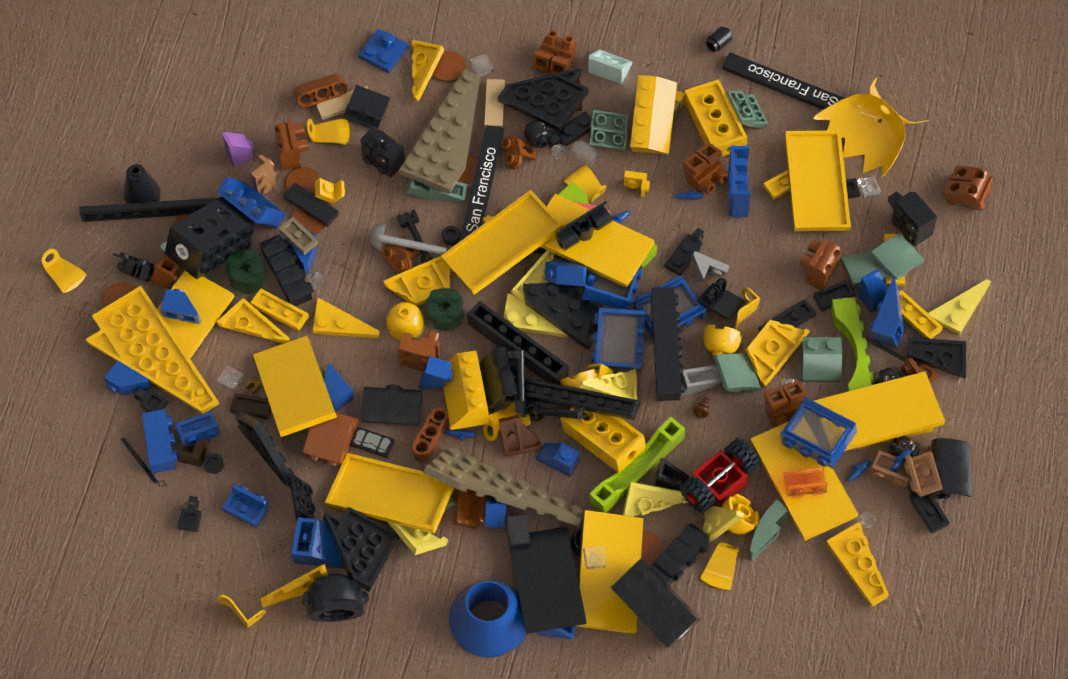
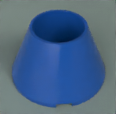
M490 580L474 583L462 590L451 605L449 612L451 633L458 645L473 655L485 658L502 656L504 653L518 647L526 636L518 591L508 584ZM484 601H495L506 608L505 613L501 617L492 621L480 620L471 611L477 604Z

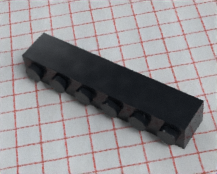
M674 287L651 288L650 299L657 401L680 400L681 393L685 391L684 381L680 379V375H683V364H679V358H682V346H678V340H681V329H677V323H680V312L676 311V306L679 305V296L675 294Z
M481 301L467 313L468 325L495 345L506 347L509 351H524V366L547 383L561 385L560 380L569 376L568 364Z

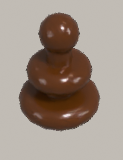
M704 397L693 408L697 418H706L709 415V399L707 397Z

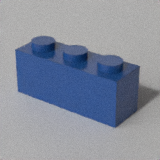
M165 409L142 413L149 465L152 474L175 470V462H178L176 450L172 448V445L175 444L174 433H170V427H173L171 415L167 416Z

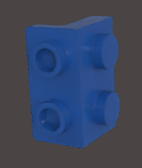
M212 411L175 424L183 447L193 446L197 440L213 439L220 434Z
M233 484L231 486L232 492L222 506V510L257 528L269 509L266 498L260 494L255 495L242 485L237 486Z

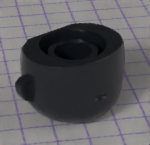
M334 573L317 577L312 581L308 590L304 592L301 601L303 606L307 607V614L310 620L337 622L352 620L362 616L364 605L369 601V596L366 591H363L352 582L348 575Z

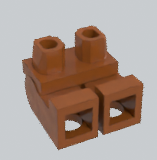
M549 30L541 44V48L534 54L532 68L547 73L550 70V74L569 71L576 56L578 43L574 42V37L567 35L562 39L558 37L557 31ZM539 62H546V66L540 65ZM563 67V71H558L556 68Z
M292 120L287 121V123L277 124L274 130L283 171L301 167L299 153L309 150L307 138L297 140L296 137L306 135L304 124L293 125Z
M710 142L697 150V154L694 153L683 161L686 181L697 192L704 191L709 195L715 190L714 183L716 181L720 184L728 181V174L723 170V163L719 161V158L722 157V152Z
M956 165L950 177L951 180L948 181L943 192L948 204L956 205L957 202H963L965 206H972L974 210H983L985 198L992 191L990 188L993 183L992 177H989V173L982 168Z
M825 238L822 242L812 239L808 246V251L815 253V255L810 256L804 253L800 260V265L808 269L807 274L809 276L806 283L823 290L839 264L841 249Z
M428 330L426 338L421 337L420 341L412 339V334L404 332L398 348L399 365L423 371L430 356L440 359L439 333Z
M799 380L782 385L783 390L779 386L764 392L765 410L773 428L790 421L803 402L804 397H807ZM795 387V389L792 392L788 391L789 389ZM773 394H777L776 397L771 399L770 396H772Z

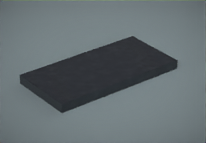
M567 527L529 532L530 546L511 548L508 536L526 634L587 624Z

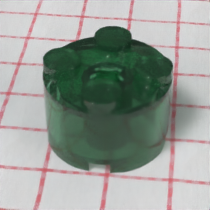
M253 249L239 251L227 259L226 271L229 283L235 291H240L243 294H252L263 287V283L266 281L264 262L261 256Z
M440 288L430 292L426 300V313L429 323L439 331H452L462 324L465 318L464 301L459 291L451 288Z

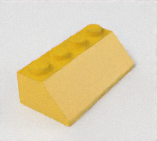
M638 75L630 143L632 152L669 155L677 88L676 82L657 76Z
M477 351L457 353L448 361L452 363L450 370L453 371L450 382L446 381L443 387L450 429L455 430L489 424L488 407Z

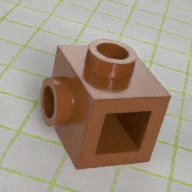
M163 255L155 267L151 281L168 289L171 283H176L180 275L177 273L180 266L168 256Z

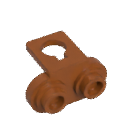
M512 135L502 140L501 146L508 168L513 170L519 168L522 163V156L532 160L537 159L535 149L528 142ZM523 147H528L531 154H529L525 149H523Z
M387 243L382 249V256L399 274L412 268V262L409 257L421 255L417 249L409 248L413 251L411 252L405 250L406 247Z
M911 357L904 360L902 370L906 376L921 373L922 370H928L931 372V377L928 378L930 383L938 379L939 376L933 367L925 364L918 367Z

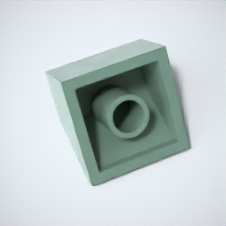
M841 337L802 338V382H841Z

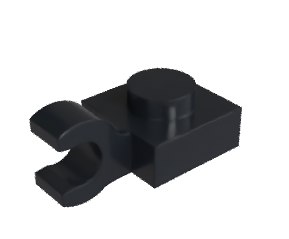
M137 387L133 392L134 398L141 402V408L147 412L163 410L168 404L167 399L153 390L148 394Z
M190 496L188 508H181L178 522L179 530L198 532L202 512L198 510V497Z

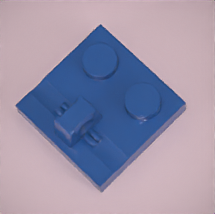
M377 29L359 53V59L390 73L409 48L408 43L394 37L389 32L386 33Z

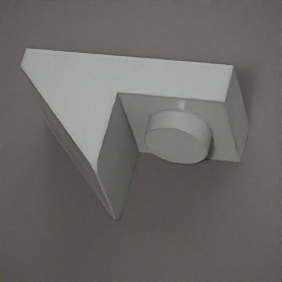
M696 251L691 257L701 282L704 280L708 269L716 276H725L730 267Z

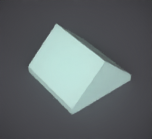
M598 50L589 55L588 72L622 85L633 62Z

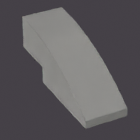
M716 365L683 370V375H680V379L684 381L685 391L681 393V398L721 384L722 379Z

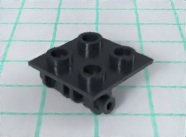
M356 85L349 104L346 106L343 118L369 128L373 126L379 128L390 97Z
M120 252V255L113 253L114 256L123 259L117 266L120 272L130 276L135 275L136 278L147 282L151 281L152 273L155 270L153 263Z
M719 278L696 301L729 320L746 301L727 291V280Z
M289 473L295 518L297 520L298 517L315 519L314 513L316 509L312 503L311 495H313V490L311 486L292 473Z

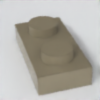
M294 217L279 227V232L303 255L318 245V240Z

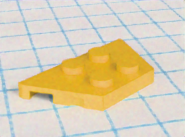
M439 256L383 282L386 288L418 307L450 292V268Z
M769 320L745 349L763 387L767 386L801 344L802 338L809 334L810 331L808 329L802 330L789 324H780L777 321Z

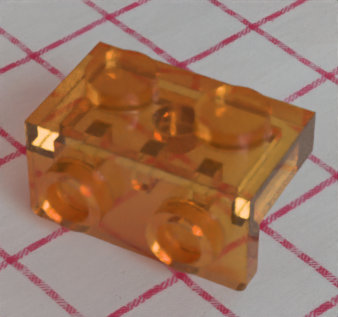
M824 468L784 472L787 497L800 498L808 494L819 496L827 492Z
M467 488L465 492L456 489L453 524L476 529L484 523L486 514L484 512V505L487 501V496L476 495L477 491Z

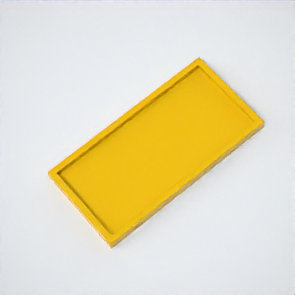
M785 131L794 231H850L851 223L840 131Z
M529 190L442 254L441 258L475 295L555 236L557 230L564 227V225Z
M554 194L547 205V208L564 226L589 211V209L557 194ZM612 221L598 231L593 228V236L590 240H579V243L566 251L562 250L559 246L556 235L540 247L573 263L585 266L588 270L627 288L654 245V240Z
M184 271L171 290L180 289L186 293L196 309L201 323L195 324L163 317L160 310L162 303L157 310L191 359L235 296L230 291L203 276L196 280L187 271Z
M308 335L253 354L281 437L337 417Z
M926 372L814 400L816 403L856 423L857 433L844 451L945 424V419ZM818 417L830 451H832L846 429L841 426L838 428L833 422Z
M803 416L793 433L821 447ZM786 422L751 438L750 443L785 507L788 509L803 540L806 541L857 518L858 513L833 468L823 467L811 457L806 458L799 451L793 448L789 449L782 444L780 432L788 424Z
M347 453L325 504L327 507L346 511L349 506L367 517L435 534L454 487L424 474V471Z
M584 511L578 583L587 624L577 625V627L630 634L636 633L637 615L610 587L641 559L643 518Z

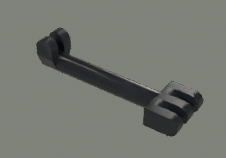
M411 211L412 217L409 216L408 212L404 213V220L401 215H398L397 219L401 228L408 226L414 241L424 243L415 223L419 222L416 211ZM419 250L422 255L420 258L421 264L433 259L428 251Z
M509 351L508 357L512 361H517L518 400L515 401V411L520 417L525 418L527 417V404L525 403L524 351Z
M530 399L526 401L527 406H532L528 408V413H532L529 417L533 421H540L543 419V415L572 419H585L587 417L586 412H583L585 410L584 405H579L572 411L541 407L540 400Z

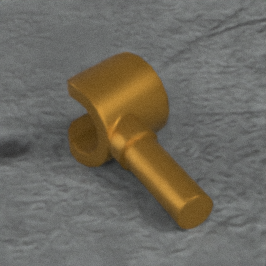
M261 378L256 382H247V390L255 386L251 393L257 394L259 386L262 384Z

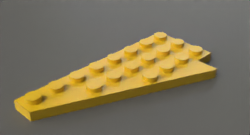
M139 286L92 315L101 330L86 339L90 346L113 360H119L148 378L154 385L202 414L219 405V401L142 286Z

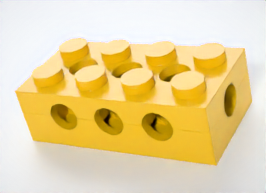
M719 79L685 90L684 103L704 145L710 142L722 152V157L730 154L731 146L747 145V135Z
M583 411L587 415L585 419L560 418L563 431L618 473L625 469L646 449L644 435L622 418Z

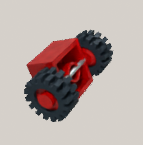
M736 438L724 448V452L720 449L694 471L692 476L680 486L682 496L685 497L686 502L688 501L690 506H693L695 511L697 510L703 514L713 505L721 507L730 496L733 497L747 486L748 475L759 466L760 462L756 452H753V448L749 447V444L745 443L743 439Z

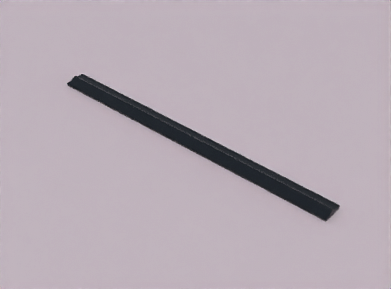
M866 336V341L902 361L907 359Z
M122 438L121 441L131 452L134 458L138 461V463L141 465L144 471L148 474V476L151 478L154 484L157 483L158 480L147 468V466L144 464L141 458L137 455V453L130 446L125 438Z

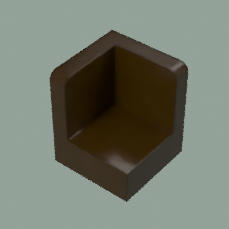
M197 440L195 445L184 446L182 451H177L178 461L201 467L207 451L205 441Z

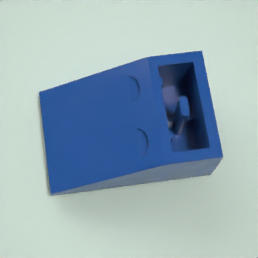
M892 278L891 283H887L884 294L886 295L884 300L878 304V315L872 319L870 329L876 342L898 348L904 333L900 292L896 280Z
M298 517L291 553L293 563L314 566L325 564V567L345 569L324 521Z

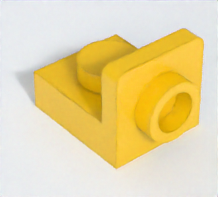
M625 170L624 186L632 189L641 188V197L644 198L645 192H649L650 181H647V173Z
M321 178L315 181V197L331 204L344 197V181L340 180L335 184Z

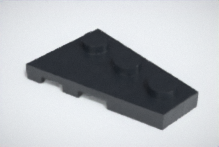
M908 337L907 358L911 357L914 361L965 379L966 341Z

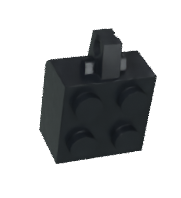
M375 126L371 127L360 139L364 162L376 167L381 174H386L392 178L405 161L404 146Z
M896 191L888 196L887 201L894 210L892 223L903 232L908 242L916 246L933 235L937 215L916 192H909L902 196Z

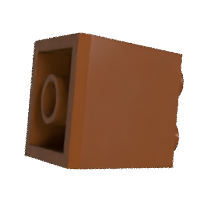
M335 412L336 418L309 428L303 453L308 454L309 459L319 461V458L327 460V464L337 466L338 463H343L346 454L349 452L351 441L358 428L360 419Z

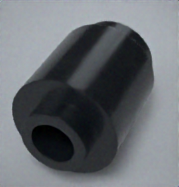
M719 27L707 38L706 46L712 52L720 51L732 41V32L727 27Z

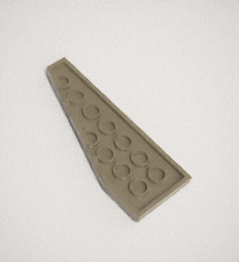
M465 69L463 70L399 169L400 175L448 194L451 193L466 169L480 86V75Z
M448 447L425 467L424 474L464 492L466 488L477 491L476 495L478 496L490 495L497 502L524 510L530 507L536 509L537 514H553L557 520L580 526L583 523L584 511L581 507L566 503L560 497L549 495L545 490L534 488L528 482L517 480L509 473L500 472L492 465L483 464L477 461L475 457L466 456L455 448Z

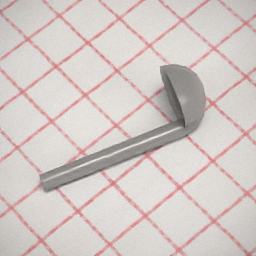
M386 223L375 225L369 234L371 245L381 251L382 242L438 254H444L447 249L446 247L384 235Z

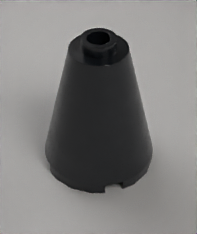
M134 164L127 169L123 193L125 203L158 202L160 200L159 185L142 165Z

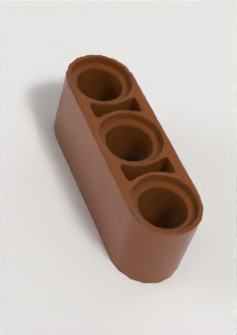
M336 73L297 86L294 89L293 95L298 104L305 108L344 95L348 90V85L343 77Z
M436 407L431 411L413 442V456L416 461L422 463L429 460L447 429L449 420L448 412L445 408ZM438 417H443V418H444L443 420H440V421L436 420V418H438ZM428 433L435 434L433 436H427ZM419 449H425L424 452H418Z

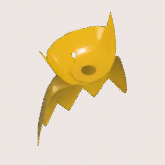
M876 77L870 86V94H856L845 98L822 110L813 119L830 120L827 131H840L841 138H845L844 158L865 155L863 173L883 166L881 177H883L893 165L902 148L906 136L904 125L921 122H910L898 115L879 96L875 88Z

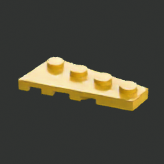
M860 521L826 541V545L871 607L888 598V591L880 571L877 569L876 561L871 554Z

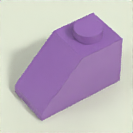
M222 133L226 154L234 167L254 158L253 150L255 148L251 140L247 141L244 134Z

